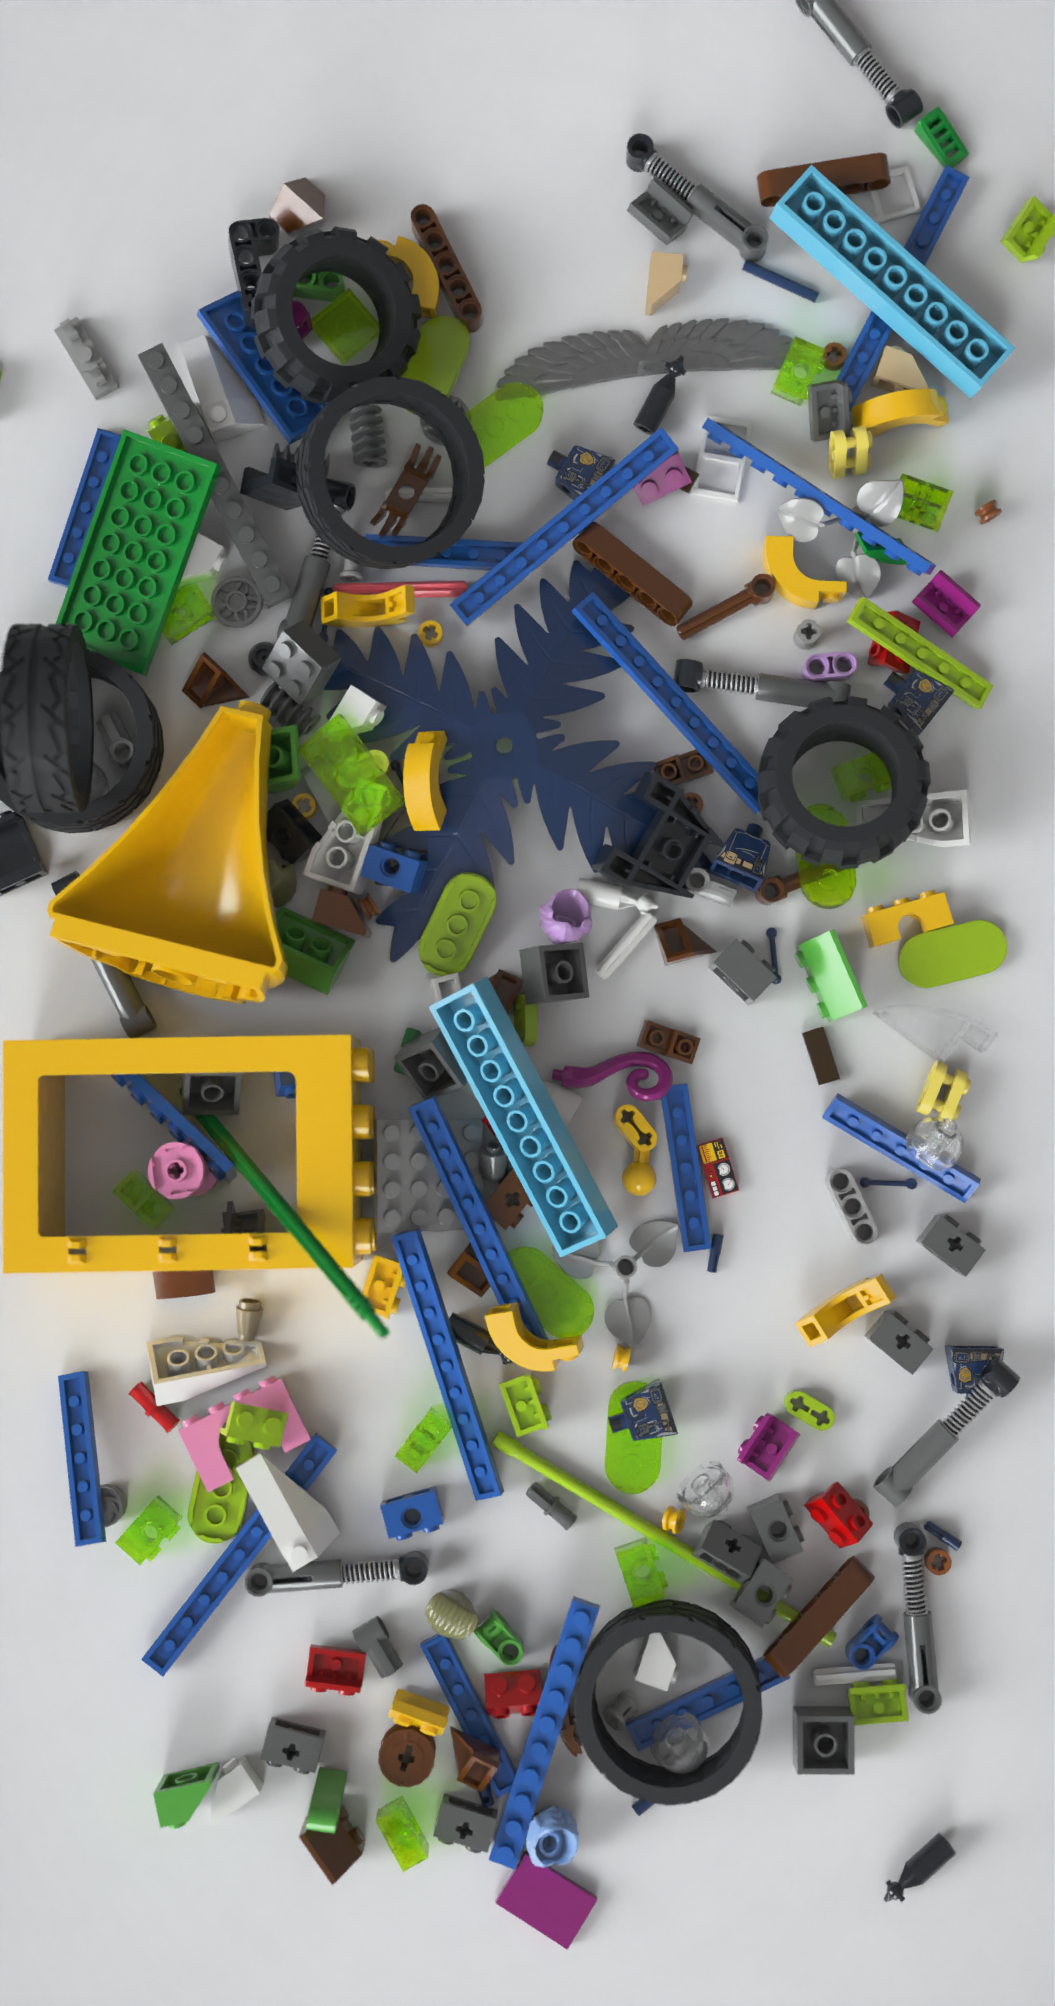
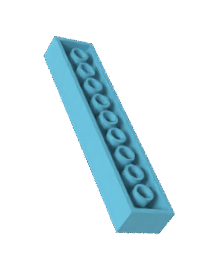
M813 165L803 173L776 203L769 219L970 399L1015 349L1011 343Z
M488 977L430 1006L429 1008L559 1256H565L606 1238L618 1225Z

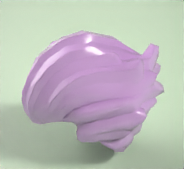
M576 889L562 890L554 894L549 903L539 908L540 926L554 945L570 943L572 940L578 942L584 934H589L591 931L593 920L591 918L590 904L584 895Z

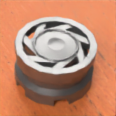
M106 1484L101 1485L104 1524L105 1527H110L125 1514L127 1497L118 1486Z

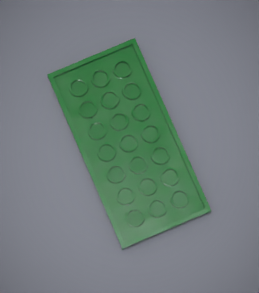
M124 429L56 624H77L82 630L86 647L90 652H98L114 660L121 667L147 676L222 466Z

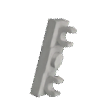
M76 316L71 320L68 318L60 323L61 326L54 329L94 398L98 400L119 388L78 317Z

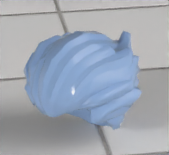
M551 1806L547 1810L542 1809L539 1814L532 1816L526 1838V1846L530 1859L535 1866L549 1867L556 1863L558 1865L567 1864L572 1861L578 1851L579 1831L577 1830V1823L571 1811L566 1810L564 1807Z

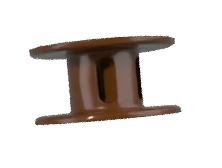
M399 1724L393 1725L385 1733L379 1750L378 1763L386 1779L399 1787H412L421 1784L429 1777L434 1767L436 1752L433 1736L421 1732L420 1728L409 1725V1727ZM407 1745L412 1746V1752L408 1763L402 1761L403 1754L406 1751Z

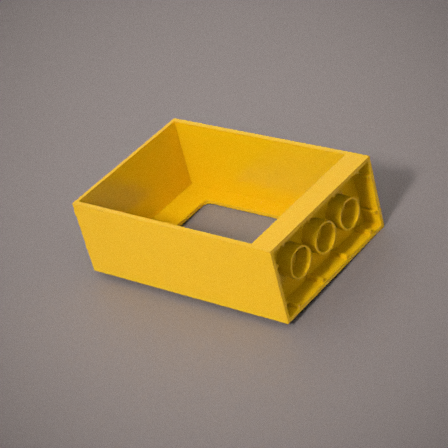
M352 1035L3 1040V1274L318 1268L290 1232L65 1236V1075L291 1072L296 1078L297 1214L342 1268H354L363 1261V1254H372V1251H376L377 1247L374 1217H362V1196L374 1195V1161H362V1139H374V1120H376L374 1105L361 1104V1083H374L375 1081L374 1050H370L369 1047H361L360 1040ZM267 1244V1251L250 1252V1245L261 1246ZM176 1246V1253H160V1247ZM86 1247V1254H70V1249Z

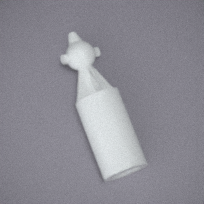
M585 878L579 879L577 890L584 895L590 905L617 911L637 906L640 914L643 915L650 909L658 908V904L648 897V893H644L643 896L637 898L624 889L623 886Z

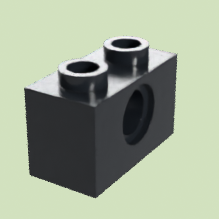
M287 798L275 803L267 812V841L271 842L280 852V856L290 864L295 865L304 861L310 855L311 849L316 842L321 840L322 835ZM286 829L289 831L290 837L287 835Z

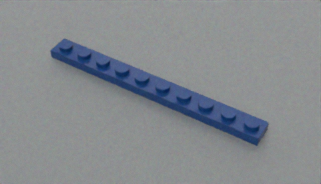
M947 165L904 246L924 266L970 178ZM871 311L836 379L846 383L851 389L852 401L849 403V413L892 331V328L873 311Z
M710 418L706 419L702 428L709 432L707 435L709 439L719 445L725 442L731 446L729 449L730 453L740 459H743L744 456L751 459L752 463L750 465L761 473H765L766 470L774 475L772 480L784 488L789 484L796 489L794 494L797 497L810 498L819 502L824 508L825 515L830 517L833 513L840 518L839 524L850 531L856 528L863 533L861 538L872 546H875L877 543L886 548L883 552L895 561H898L899 558L903 559L908 563L906 568L918 576L922 572L930 575L936 567V564L867 519H864L861 515L722 424Z
M662 427L449 604L450 607L468 627L674 455L679 448Z
M594 592L589 594L571 612L756 815L760 812L758 785L756 784L758 773L600 598Z
M436 1095L409 1106L408 1109L499 1305L518 1302L525 1327L536 1337L548 1340Z
M416 1228L396 1233L391 1236L475 1500L501 1496L504 1493L503 1485L421 1230Z
M315 1433L285 1474L298 1486L307 1491L338 1449L318 1433ZM258 1509L141 1660L162 1677L272 1535Z
M576 1596L572 1598L489 1857L490 1861L514 1870L521 1854L529 1824L600 1605Z

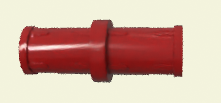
M142 1381L128 1393L145 1410L144 1414L147 1417L151 1416L167 1434L181 1421L165 1405H156L155 1395Z

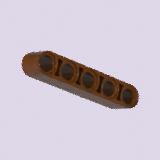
M873 153L771 169L761 172L757 176L760 203L763 207H774L811 165L845 195L886 188L891 183L888 160L885 153Z
M427 204L417 205L411 211L413 234L419 246L431 258L437 270L439 286L455 318L459 319L467 327L469 333L476 332L482 326L481 304L434 210ZM422 219H427L429 221L427 224L424 225L417 223ZM434 242L441 244L438 248H431L429 245ZM443 266H451L453 268L448 272L441 270ZM456 289L465 291L462 295L452 293ZM471 312L476 314V317L467 319L464 315Z
M592 522L572 541L574 550L667 625L676 626L692 607V600L684 591L600 524Z
M855 1556L850 1557L766 1649L762 1658L782 1679L788 1677L871 1585L875 1576Z

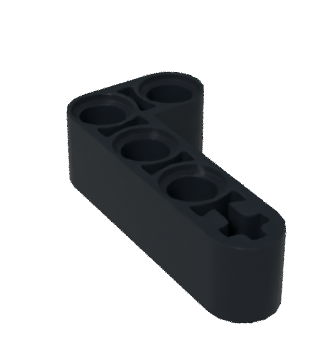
M271 218L240 220L233 222L229 227V253L245 324L252 329H256V326L251 322V302L255 297L258 287L256 283L262 273L259 256L272 255L279 248L280 227Z

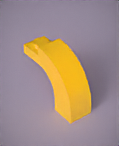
M398 236L395 246L386 240H378L389 248L386 252L387 256L395 264L401 261L412 277V295L417 294L419 296L422 317L428 319L437 317L440 306L439 278L429 255L418 244L401 236Z
M921 388L892 392L872 398L851 408L854 427L865 426L867 431H871L872 437L889 429L907 424L920 423L942 427L950 423L945 397L938 396L936 389Z
M766 535L763 543L764 569L766 574L774 579L775 590L783 598L795 605L809 609H815L819 599L826 603H836L843 599L847 592V581L814 580L806 577L799 571L793 558L794 536Z
M403 585L379 594L357 595L336 591L321 597L322 625L345 628L382 627L406 622L407 616L415 614L414 586Z
M445 731L418 732L415 743H409L407 746L403 770V787L406 809L414 831L441 830L447 809L441 797L438 773L440 760L447 742Z
M882 1274L870 1279L866 1277L820 1303L800 1318L795 1325L809 1347L829 1340L841 1328L856 1318L891 1303L896 1299V1296Z
M518 1302L492 1306L485 1315L489 1333L499 1350L511 1361L527 1369L555 1371L560 1359L562 1361L574 1360L580 1355L584 1347L582 1335L555 1340H545L533 1335L522 1321Z

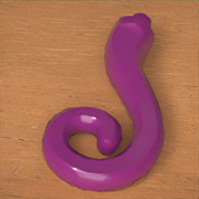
M638 1051L617 1055L591 1067L565 1065L564 1070L553 1069L552 1080L562 1081V1087L579 1089L593 1086L625 1068L635 1066L646 1067L655 1071L658 1075V1082L654 1087L645 1089L638 1085L639 1081L649 1078V1071L643 1068L634 1069L630 1072L626 1079V1086L634 1098L641 1101H654L662 1098L670 1090L673 1083V1075L670 1067L663 1059L651 1053Z

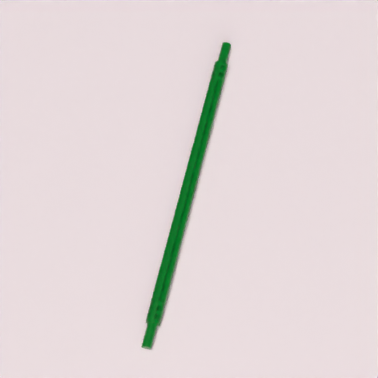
M181 1087L180 1090H179V1092H180V1095H181V1097H182V1087ZM193 1115L362 1321H367L380 1338L388 1336L390 1330L375 1313L376 1308L219 1119L215 1115Z

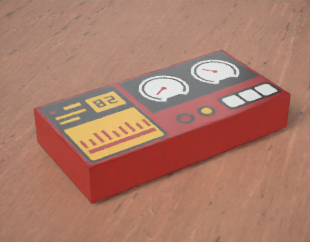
M723 1137L696 1145L712 1198L739 1191Z

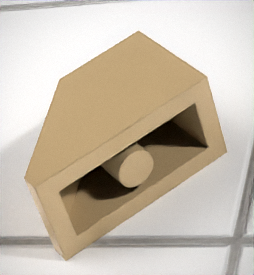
M651 252L645 315H652L679 293L681 282H686L688 265H683L684 254Z
M885 346L871 386L891 393L909 389H929L912 354L907 353L898 346Z

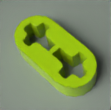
M519 994L514 1001V1028L524 1047H532L535 1045L538 1035L537 1004L526 1005L525 995Z
M792 1390L786 1394L784 1406L791 1415L820 1431H825L832 1427L835 1416L827 1405L800 1390ZM799 1396H802L801 1401L808 1408L806 1411L800 1407L793 1410V1404L790 1402L791 1399H798ZM812 1410L818 1413H822L825 1410V1416L828 1420L827 1422L821 1421L819 1424H816L818 1419L810 1413Z

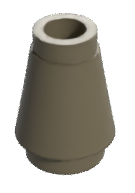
M242 1298L239 1300V1305L236 1306L238 1339L241 1341L255 1340L263 1313L261 1301L258 1299Z

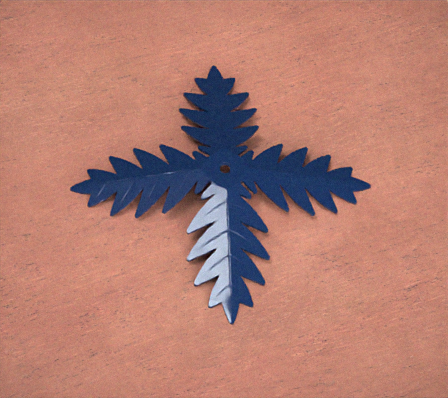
M578 560L573 561L569 581L570 602L546 579L542 578L540 580L541 609L549 633L520 604L514 605L517 634L528 665L500 637L495 638L498 670L509 697L507 699L496 687L491 689L492 698L497 709L496 714L491 713L484 691L479 692L476 708H474L467 679L453 652L448 651L446 653L440 691H438L431 661L417 634L411 635L405 672L402 675L395 650L379 626L374 629L368 661H366L356 643L343 630L338 629L336 631L334 645L331 648L342 659L324 690L349 689L350 685H353L387 706L384 710L382 721L373 730L358 734L354 738L355 744L387 739L420 725L417 730L390 754V760L405 759L408 744L415 743L418 732L445 731L447 736L445 747L456 743L444 755L446 761L462 757L468 753H471L473 756L471 759L448 767L450 774L466 775L465 777L439 784L441 797L447 809L441 830L414 831L411 825L384 840L396 845L395 848L428 851L420 856L421 859L427 860L428 864L419 893L404 894L390 904L376 919V923L379 925L395 927L390 949L391 962L399 960L420 940L444 887L450 879L461 874L460 870L464 873L473 872L484 876L492 883L495 889L491 863L480 833H483L509 865L514 864L511 827L500 797L502 795L513 808L517 807V796L511 781L512 779H518L521 795L526 804L531 802L533 785H535L543 820L551 839L559 851L563 850L569 807L572 808L579 842L590 867H592L603 847L606 827L608 828L612 846L632 857L656 815V810L633 797V793L624 794L642 779L645 772H651L656 767L655 762L622 763L589 772L619 747V741L600 740L583 742L553 751L555 747L565 740L564 734H554L543 738L536 737L537 733L548 732L561 727L560 721L543 717L577 711L605 698L603 692L564 685L563 683L596 678L621 668L612 657L581 651L602 645L571 612L574 607L592 592L600 598L610 611L630 597L628 593L619 586L614 585V582L598 569L594 568L589 572ZM622 623L630 633L634 631V626ZM339 703L327 713L326 718L328 720L332 717ZM501 738L510 739L513 744L512 750L505 754L500 753L496 748L497 741ZM702 852L694 868L710 869L712 863L704 852ZM399 863L391 867L394 873L399 870ZM374 881L376 885L387 886L382 883Z

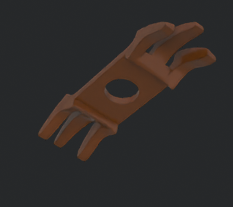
M415 444L412 454L386 501L384 500L380 510L370 521V524L376 526L384 519L387 511L390 512L378 534L380 537L383 538L397 522L398 516L401 518L391 535L396 537L406 525L412 509L428 482L433 478L442 459V456L437 454L428 472L425 474L434 451L433 447L430 446L421 462L414 468L421 448L420 444ZM408 485L414 489L412 498L402 499L399 496L398 492L402 486Z
M557 1645L554 1646V1648H553V1650H552V1653H551V1656H550L549 1670H550V1667H551V1664H552V1660H553V1657H554V1654H555ZM568 1706L564 1717L565 1725L561 1727L560 1735L567 1749L577 1757L578 1754H582L580 1748L582 1742L574 1732L575 1716H570Z

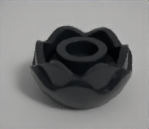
M270 642L257 643L251 648L248 655L250 668L261 676L268 675L262 669L266 662L262 658L264 656L268 658L274 647V644Z

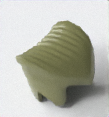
M268 858L274 907L278 908L285 906L295 894L297 886L296 872L293 864L288 866L282 865V869H280L273 858Z
M451 1589L440 1591L430 1599L425 1610L426 1619L430 1626L439 1635L447 1638L465 1639L478 1627V1614L474 1610L471 1601L462 1592Z

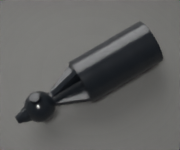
M680 355L672 362H666L665 367L668 368L669 374L654 384L633 423L642 432L653 435L658 430L675 397L676 377L680 375L685 376L687 372L684 370L683 356Z
M452 1312L449 1320L458 1344L480 1355L482 1353L500 1355L502 1363L505 1365L513 1363L499 1350L488 1330Z
M940 1832L905 1863L899 1882H891L890 1879L886 1882L887 1893L883 1898L885 1902L891 1900L903 1902L905 1900L903 1896L904 1889L924 1884L957 1854Z

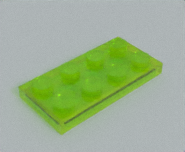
M337 714L299 747L301 755L360 836L368 834L405 802L404 798L343 715Z

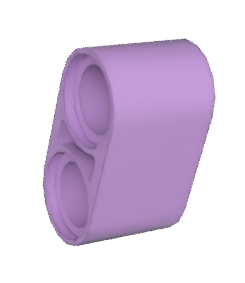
M849 652L814 654L805 662L801 674L804 680L824 683L828 681L844 682L854 673L857 661L854 655ZM836 663H846L849 667V671H839L837 669ZM809 665H819L822 673L819 675L813 674L809 669Z

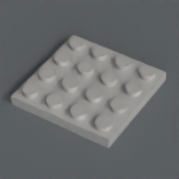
M447 1119L484 1199L483 1175L480 1173V1147L483 1144L482 1119ZM374 1120L375 1232H405L420 1228L421 1231L464 1230L414 1120Z

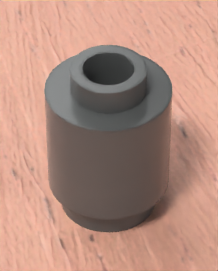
M489 1140L480 1147V1173L483 1175V1179L488 1182L496 1183L502 1181L507 1174L508 1157L499 1140Z

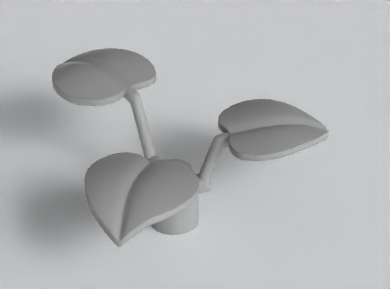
M874 480L866 483L859 490L857 506L852 510L864 519L871 521L877 527L891 524L897 518L902 508L904 499L903 480ZM810 498L791 499L782 503L777 509L785 532L789 536H794V540L799 542H808L815 539L819 534V527H827L840 521V518L836 517L822 522L821 520L825 513L824 508L819 502ZM854 528V530L850 532L855 533L856 535V532L859 530ZM855 537L851 551L852 557L845 556L838 560L836 577L838 581H847V592L858 598H869L881 579V566L877 559L870 558L865 553L857 556L859 542Z
M652 1221L640 1225L633 1231L629 1239L631 1248L638 1253L633 1257L621 1256L615 1262L596 1260L601 1252L598 1241L562 1257L559 1256L552 1243V1251L557 1264L572 1278L587 1279L594 1273L595 1265L612 1267L614 1275L618 1279L623 1280V1301H613L607 1307L604 1318L606 1327L611 1334L630 1347L637 1346L646 1335L650 1324V1309L641 1297H634L628 1300L629 1278L636 1273V1261L640 1257L650 1267L664 1266L672 1259L676 1250L678 1225L667 1221Z

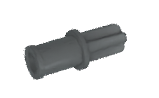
M537 1482L527 1489V1497L544 1510L543 1514L545 1516H551L566 1531L574 1524L578 1516L574 1515L560 1503L558 1496L556 1498L553 1497Z

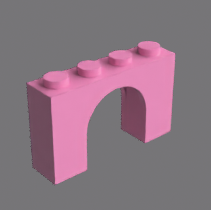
M273 1375L259 1382L260 1388L250 1393L247 1388L233 1396L235 1402L288 1413L281 1441L285 1453L311 1440L281 1377L275 1379ZM223 1401L208 1408L209 1414L200 1419L196 1414L182 1422L184 1427L178 1431L207 1492L234 1480L233 1472L220 1446V1429L227 1421L231 1403L224 1405Z

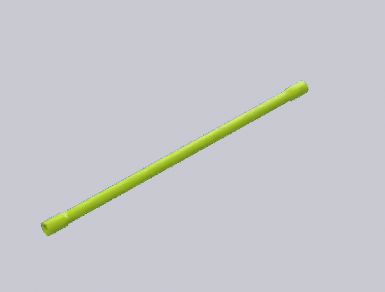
M499 1430L491 1443L495 1448L510 1457L520 1460L736 1591L742 1585V1583L739 1584L692 1556L694 1548L522 1446L520 1442ZM759 1588L757 1591L758 1600H766L769 1593ZM781 1600L775 1606L777 1610L776 1615L788 1622H791L799 1614V1611ZM831 1629L820 1643L830 1647L836 1638L837 1632Z

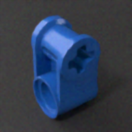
M876 1614L847 1643L845 1647L846 1657L857 1669H869L885 1652L894 1646L899 1635L895 1631L892 1632L882 1622V1617ZM877 1630L883 1634V1637L877 1633ZM866 1648L864 1658L856 1660L854 1658L856 1650Z

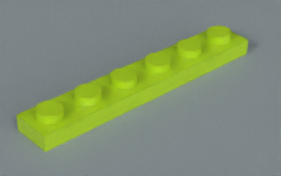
M861 597L857 601L847 623L919 672L951 688L954 691L953 695L975 710L983 707L994 685L867 598Z

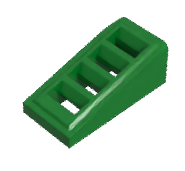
M936 107L919 120L914 132L944 168L946 165L954 168L969 156L966 147L939 107ZM934 124L935 127L930 130L929 127ZM941 132L943 135L936 139L935 135ZM948 140L950 144L942 149L941 145ZM955 149L957 153L948 159L947 154Z

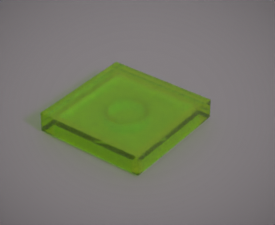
M350 288L311 318L313 331L342 365L379 336V323Z

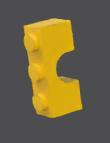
M934 889L919 894L920 899L910 901L909 897L893 901V907L884 909L883 905H877L866 909L868 914L860 918L869 948L901 939L898 924L903 916L914 918L919 923L922 933L954 924L945 892L936 894Z

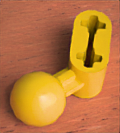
M629 1104L623 1105L615 1110L612 1121L616 1129L631 1148L634 1149L633 1162L628 1164L623 1170L622 1184L630 1194L644 1196L653 1190L657 1181L656 1173L653 1167L649 1165L650 1150L657 1143V1134L636 1107ZM621 1112L624 1114L631 1113L632 1117L629 1119L631 1124L621 1122L620 1119L623 1117ZM638 1134L648 1135L649 1138L646 1141L648 1146L646 1144H638L637 1141L640 1139Z

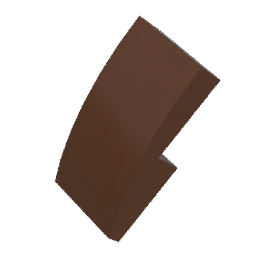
M696 749L656 762V767L654 768L655 773L676 786L714 773L712 766Z
M645 1020L636 1046L692 1064L701 1038Z
M213 1270L153 1272L156 1299L191 1297L216 1292Z

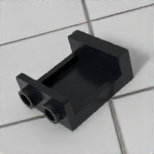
M276 456L271 458L268 474L251 467L244 468L240 494L284 510L301 507L297 494L296 463Z
M11 810L0 813V896L49 874L24 818Z

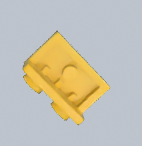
M375 1254L362 1291L376 1308L375 1313L383 1316L384 1319H389L391 1314L396 1315L401 1301L396 1296L399 1287L405 1288L406 1285L399 1262Z
M397 1689L388 1717L393 1718V1721L399 1725L406 1727L412 1725L420 1728V1731L427 1735L436 1736L437 1734L441 1736L448 1721L447 1716L450 1708L436 1701Z

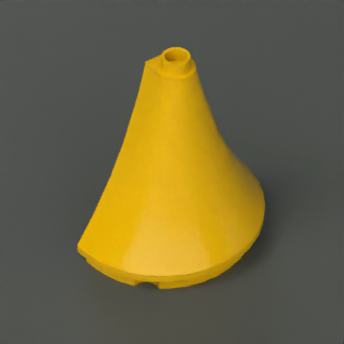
M247 700L240 701L237 709L220 706L197 744L155 799L123 835L85 872L50 900L47 912L49 917L55 920L49 935L50 937L92 960L111 965L134 977L177 991L224 1002L246 1004V1001L260 1003L264 1001L268 989H272L284 982L288 967L277 928L269 881L267 851L268 769L273 729L269 723L271 716L269 709Z

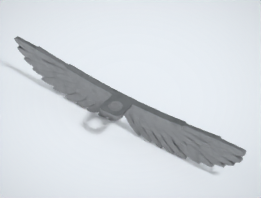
M720 318L713 322L712 319H705L698 324L697 320H691L682 327V323L679 322L672 324L668 329V326L664 325L654 333L648 345H645L640 337L629 330H623L622 333L609 330L608 334L594 331L593 335L579 333L577 337L565 336L561 338L562 342H544L543 347L529 349L527 351L529 356L515 359L514 363L517 365L505 369L504 374L507 376H503L498 380L496 385L502 389L495 394V399L503 401L523 397L531 398L600 382L669 373L668 368L665 367L666 362H672L680 355L684 357L683 366L687 372L775 370L778 368L804 367L807 365V359L797 355L801 354L803 349L799 345L791 343L793 340L791 337L778 335L779 329H764L765 324L758 322L747 324L748 321L746 319L737 320L727 324L729 322L728 318Z

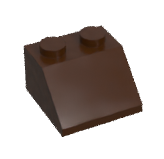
M329 885L328 890L320 889L311 921L371 938L372 932L354 899L347 896L348 891Z
M341 1804L335 1834L306 1829L307 1815L299 1835L300 1840L331 1885L335 1884L360 1858L365 1847V1837L359 1827H353L348 1820L349 1814L343 1804Z

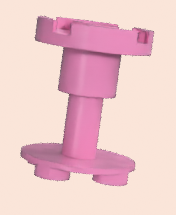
M171 1142L162 1145L148 1163L150 1184L155 1190L163 1194L162 1196L169 1199H182L189 1196L203 1195L211 1188H214L218 1182L210 1173V1168L200 1152L186 1142Z

